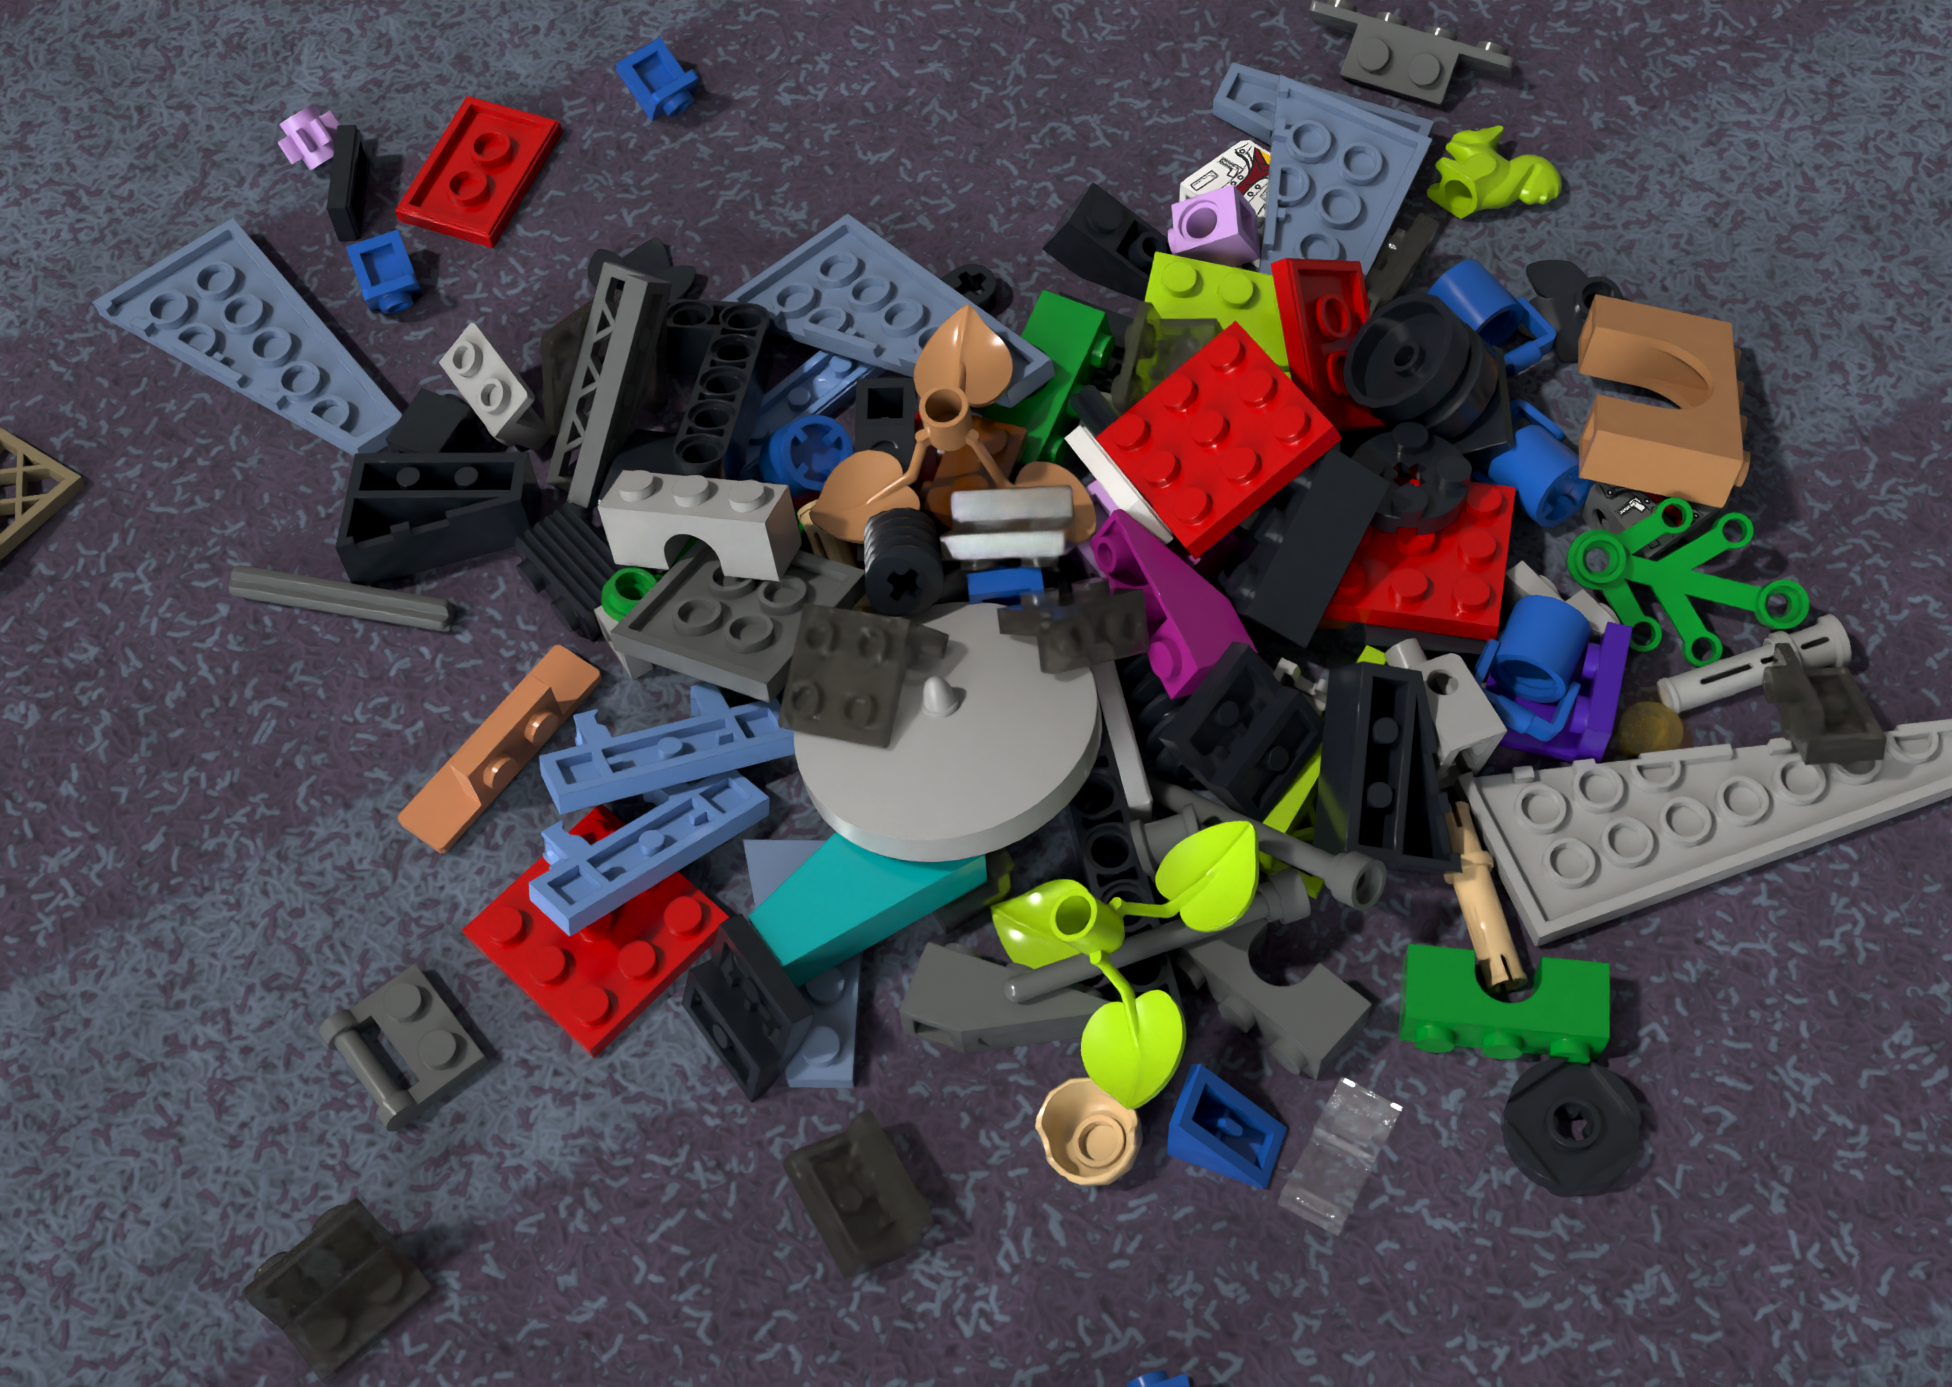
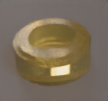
M1650 701L1640 702L1629 707L1624 712L1616 731L1617 745L1629 760L1638 759L1640 753L1676 750L1683 738V726L1677 714L1663 704Z

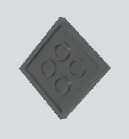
M699 539L610 631L614 650L771 703L866 594L865 570L798 550L780 581L724 576L716 552L705 541Z

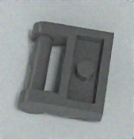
M415 963L351 1009L341 1010L329 1016L318 1030L320 1037L330 1050H339L379 1106L376 1111L377 1117L390 1132L400 1130L489 1064L483 1053ZM376 1023L419 1080L418 1083L408 1090L401 1091L361 1036L362 1033Z

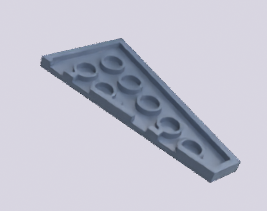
M1280 74L1276 91L1259 273L1272 275L1271 263L1284 258L1360 261L1365 282L1428 152L1432 139Z
M848 213L721 300L754 303L765 307L769 312L770 331L773 334L913 378L916 362L932 335L949 317L966 304H969L975 309L984 323L1004 342L1012 358L1014 371L1012 381L1006 392L994 403L1012 408L1055 376L1051 358Z
M233 217L92 302L99 315L353 456H355V453H377L388 446L385 439L402 416L399 410Z

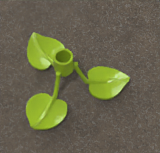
M1231 821L1201 830L1178 843L1165 856L1155 876L1158 891L1170 900L1163 905L1125 902L1119 897L1113 898L1106 904L1092 895L1090 890L1081 883L1069 879H1059L1041 884L1016 898L991 906V914L997 934L1004 949L1014 963L1036 969L1083 953L1090 957V962L1100 968L1118 989L1123 1003L1111 1002L1105 1004L1092 1015L1083 1031L1081 1056L1085 1069L1093 1082L1128 1110L1139 1108L1149 1102L1171 1080L1184 1053L1186 1025L1182 1011L1172 996L1161 990H1152L1136 998L1132 986L1109 960V955L1115 953L1124 941L1123 917L1125 915L1170 918L1180 911L1184 923L1198 932L1219 931L1234 924L1249 909L1257 890L1259 880L1258 832L1249 821Z

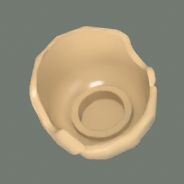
M1090 1077L1069 1078L1048 1092L1036 1116L1035 1128L1043 1142L1048 1163L1059 1175L1065 1176L1069 1181L1082 1186L1109 1185L1127 1173L1133 1167L1143 1142L1142 1124L1137 1110L1124 1108L1115 1098L1099 1088Z

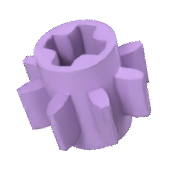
M311 104L279 124L287 137L280 140L278 144L291 164L302 159L308 169L312 170L333 157L337 125L341 124L332 110L321 116L314 104Z

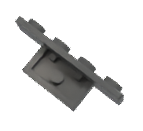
M1312 0L1309 13L1314 23L1354 34L1340 73L1343 80L1442 109L1458 65L1510 80L1513 79L1516 70L1515 60L1507 56L1508 50L1498 44L1478 41L1475 47L1456 41L1458 36L1449 30L1435 26H1428L1426 32L1406 27L1407 21L1397 15L1378 12L1375 18L1357 13V6L1345 0H1327V3Z

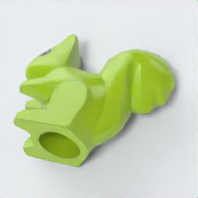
M1499 125L1492 128L1464 130L1454 134L1451 142L1447 143L1445 149L1455 160L1443 157L1436 162L1435 167L1440 172L1442 180L1440 183H1435L1428 188L1427 197L1459 219H1463L1480 210L1507 207L1518 199L1528 205L1536 203L1545 205L1552 199H1556L1561 193L1562 179L1556 167L1544 157L1520 155L1508 161L1500 156L1496 151L1504 128Z

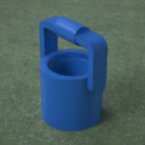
M1477 259L1465 260L1446 271L1427 293L1438 296L1491 346L1500 347L1504 344L1521 322L1537 339L1529 341L1504 355L1506 377H1512L1541 361L1542 356L1548 354L1552 349L1556 337V330L1525 298L1519 297L1515 299Z
M1521 399L1514 400L1510 403L1512 427L1522 418H1525L1532 425L1521 428L1513 434L1515 446L1491 461L1488 478L1477 470L1471 473L1470 482L1516 487L1514 505L1541 527L1551 528L1563 523L1583 505L1594 481L1579 478V456L1562 443L1566 439L1564 432L1527 401Z
M818 414L801 417L780 427L766 438L761 447L759 457L761 475L756 481L788 485L792 500H801L818 495L822 492L824 484L834 468L847 457L854 454L851 437L844 427L831 417Z
M1542 595L1525 596L1518 600L1500 640L1497 641L1493 638L1488 640L1472 673V676L1505 726L1521 734L1525 732L1541 741H1550L1562 730L1581 686L1580 683L1571 680L1592 630L1586 617L1570 604ZM1488 669L1491 677L1497 684L1515 696L1539 703L1560 700L1551 722L1538 717L1533 711L1481 687Z

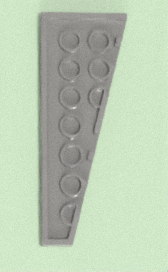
M1952 719L1897 725L1894 731L1853 735L1851 730L1831 732L1828 738L1791 742L1789 737L1770 739L1767 745L1734 749L1731 748V744L1640 753L1638 759L1595 764L1594 759L1573 761L1571 767L1533 771L1532 765L1513 767L1512 773L1473 777V773L1468 772L1456 777L1454 790L1461 802L1469 804L1470 815L1476 833L1485 850L1491 854L1495 870L1535 947L1951 797Z

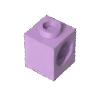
M1234 184L1171 205L1173 228L1168 230V242L1173 255L1229 267H1236L1260 259L1256 211Z

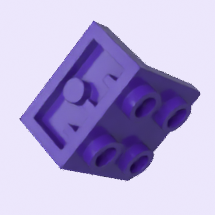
M1607 621L1600 643L1588 642L1571 680L1581 684L1579 692L1564 727L1553 739L1541 741L1525 732L1521 734L1505 726L1507 732L1498 745L1572 763L1576 760L1594 759L1595 764L1600 763L1612 734L1632 627ZM1503 631L1498 633L1497 641L1500 640ZM1490 672L1488 674L1486 690L1498 696L1502 695L1533 711L1538 717L1551 722L1560 700L1549 703L1525 700L1499 686L1491 677Z

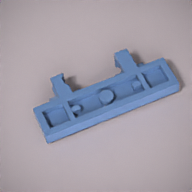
M706 682L691 686V714L695 717L613 738L607 727L599 724L598 709L573 715L576 723L577 737H575V743L577 746L540 755V771L561 815L795 754V729L776 697L771 703L761 700L729 708L718 687L715 684Z
M731 770L711 775L699 783L693 781L687 784L684 782L642 793L645 802H654L657 807L592 845L580 835H570L564 829V821L561 820L541 831L545 846L543 858L550 866L549 871L529 882L530 901L570 937L769 816L770 798L737 770Z

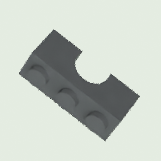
M1264 918L1168 951L1175 979L1194 992L1198 991L1199 988L1203 989L1220 1003L1218 1010L1228 1023L1244 1033L1252 1029L1270 1044L1269 1052L1283 1068L1293 1074L1298 1075L1303 1071L1317 1082L1366 1026L1372 1003L1320 962L1305 979L1291 986L1268 984L1254 973L1249 962L1265 946L1268 921Z

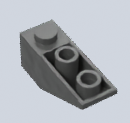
M927 941L900 1007L899 1014L903 1033L961 1053H972L1080 1038L1092 1015L1103 1005L1111 1002L1104 1000L1103 994L1096 989L1079 983H1074L1022 1002H1012L1004 994L1005 982L1010 977L1033 970V968L1019 963H1008L1004 967L983 960L978 952L965 945L948 943L946 947Z

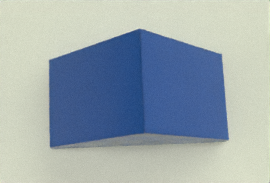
M1191 1064L1169 1124L1167 1155L1254 1187L1266 1189L1287 1128L1202 1064Z

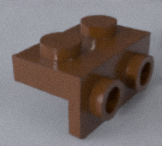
M972 415L974 430L979 433L980 440L1006 479L1013 483L1028 443L1027 428ZM966 444L955 451L937 449L936 465L939 467L934 480H925L918 497L921 505L920 511L924 512L934 521L939 535H941L945 526L992 538L995 531L993 521L994 508L998 501L1007 494L997 486L971 446Z

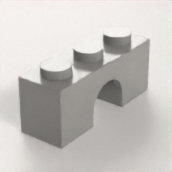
M623 470L598 505L614 562L619 565L669 570L692 535L705 541L713 548L719 557L724 576L780 581L802 545L788 485L761 483L755 480L737 481L705 478L700 475L682 476L650 473L645 470Z

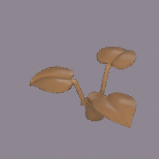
M969 304L960 308L937 329L925 345L916 362L914 383L921 399L919 412L924 429L915 434L917 443L908 471L903 475L898 460L888 453L874 450L857 452L847 457L834 468L827 478L816 504L809 512L813 524L829 535L840 540L864 544V529L870 517L893 508L910 507L921 510L919 498L909 485L918 479L927 446L932 444L940 450L955 451L967 444L972 447L997 486L1007 494L996 504L993 521L999 538L1013 551L1028 556H1047L1089 541L1095 535L1097 519L1095 508L1088 492L1082 483L1067 469L1050 462H1031L1021 469L1014 485L1006 479L980 440L979 433L974 430L969 406L980 408L997 401L1009 388L1014 371L1010 352L1004 342L984 323L975 309Z

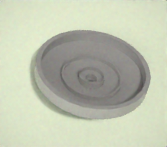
M970 602L931 605L922 612L892 617L878 623L849 641L829 659L812 680L799 707L794 731L795 756L814 807L836 832L850 842L879 855L900 860L918 862L960 860L983 855L1021 840L1053 819L1067 806L1086 781L1096 761L1101 742L1102 716L1094 677L1087 660L1073 641L1056 626L1046 620H1036L1035 615L1027 611L1005 605L984 602L970 605Z

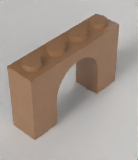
M1595 294L1578 340V373L1652 390L1670 399L1681 409L1661 408L1597 394L1579 440V478L1667 497H1678L1686 501L1709 506L1724 507L1732 487H1741L1743 485L1750 465V452L1743 450L1742 443L1747 427V417L1740 415L1739 409L1744 391V383L1737 380L1736 376L1741 350L1734 347L1732 323Z

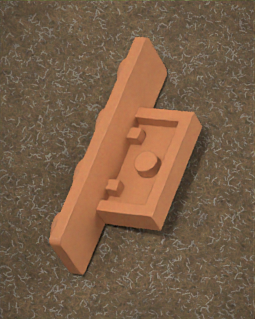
M562 645L553 646L398 815V821L401 826L438 853H446L602 681L599 670Z

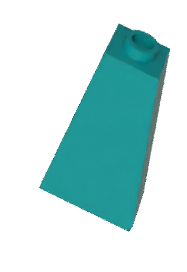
M835 832L748 916L751 927L797 988L987 882L985 854L942 862L900 860L866 850L850 842L838 832Z

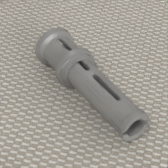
M1828 614L1817 618L1814 626L1790 634L1782 630L1769 634L1768 638L1764 639L1763 646L1712 662L1711 664L1670 678L1659 679L1657 681L1658 696L1668 715L1673 717L1679 715L1680 712L1733 696L1736 693L1775 680L1780 684L1791 685L1800 682L1803 674L1828 665L1836 669L1849 665L1852 656L1850 641L1841 622L1834 615Z

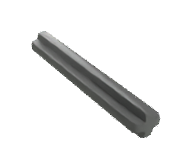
M237 565L232 569L231 580L228 585L229 592L233 596L442 632H447L451 629L455 616V604L446 599Z

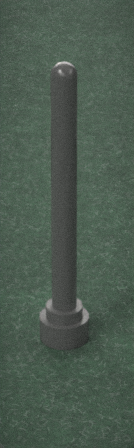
M1145 774L1154 803L1179 814L1182 813L1184 805L1193 803L1200 823L1207 827L1231 821H1249L1257 829L1258 848L1260 851L1324 879L1326 887L1331 890L1332 896L1337 901L1364 911L1372 907L1380 898L1387 878L1386 867L1380 860L1359 851L1339 853L1335 856L1171 782L1158 778L1155 775Z
M1294 867L1277 871L1266 876V883L1257 886L1254 900L1249 909L1239 920L1225 929L1213 932H1198L1187 926L1181 918L1124 938L1121 947L1115 953L1109 955V960L1118 969L1266 918L1269 923L1280 920L1283 925L1310 916L1311 907L1307 891ZM1079 953L1010 977L1005 982L1004 994L1012 1002H1022L1103 974V972L1090 962V957Z

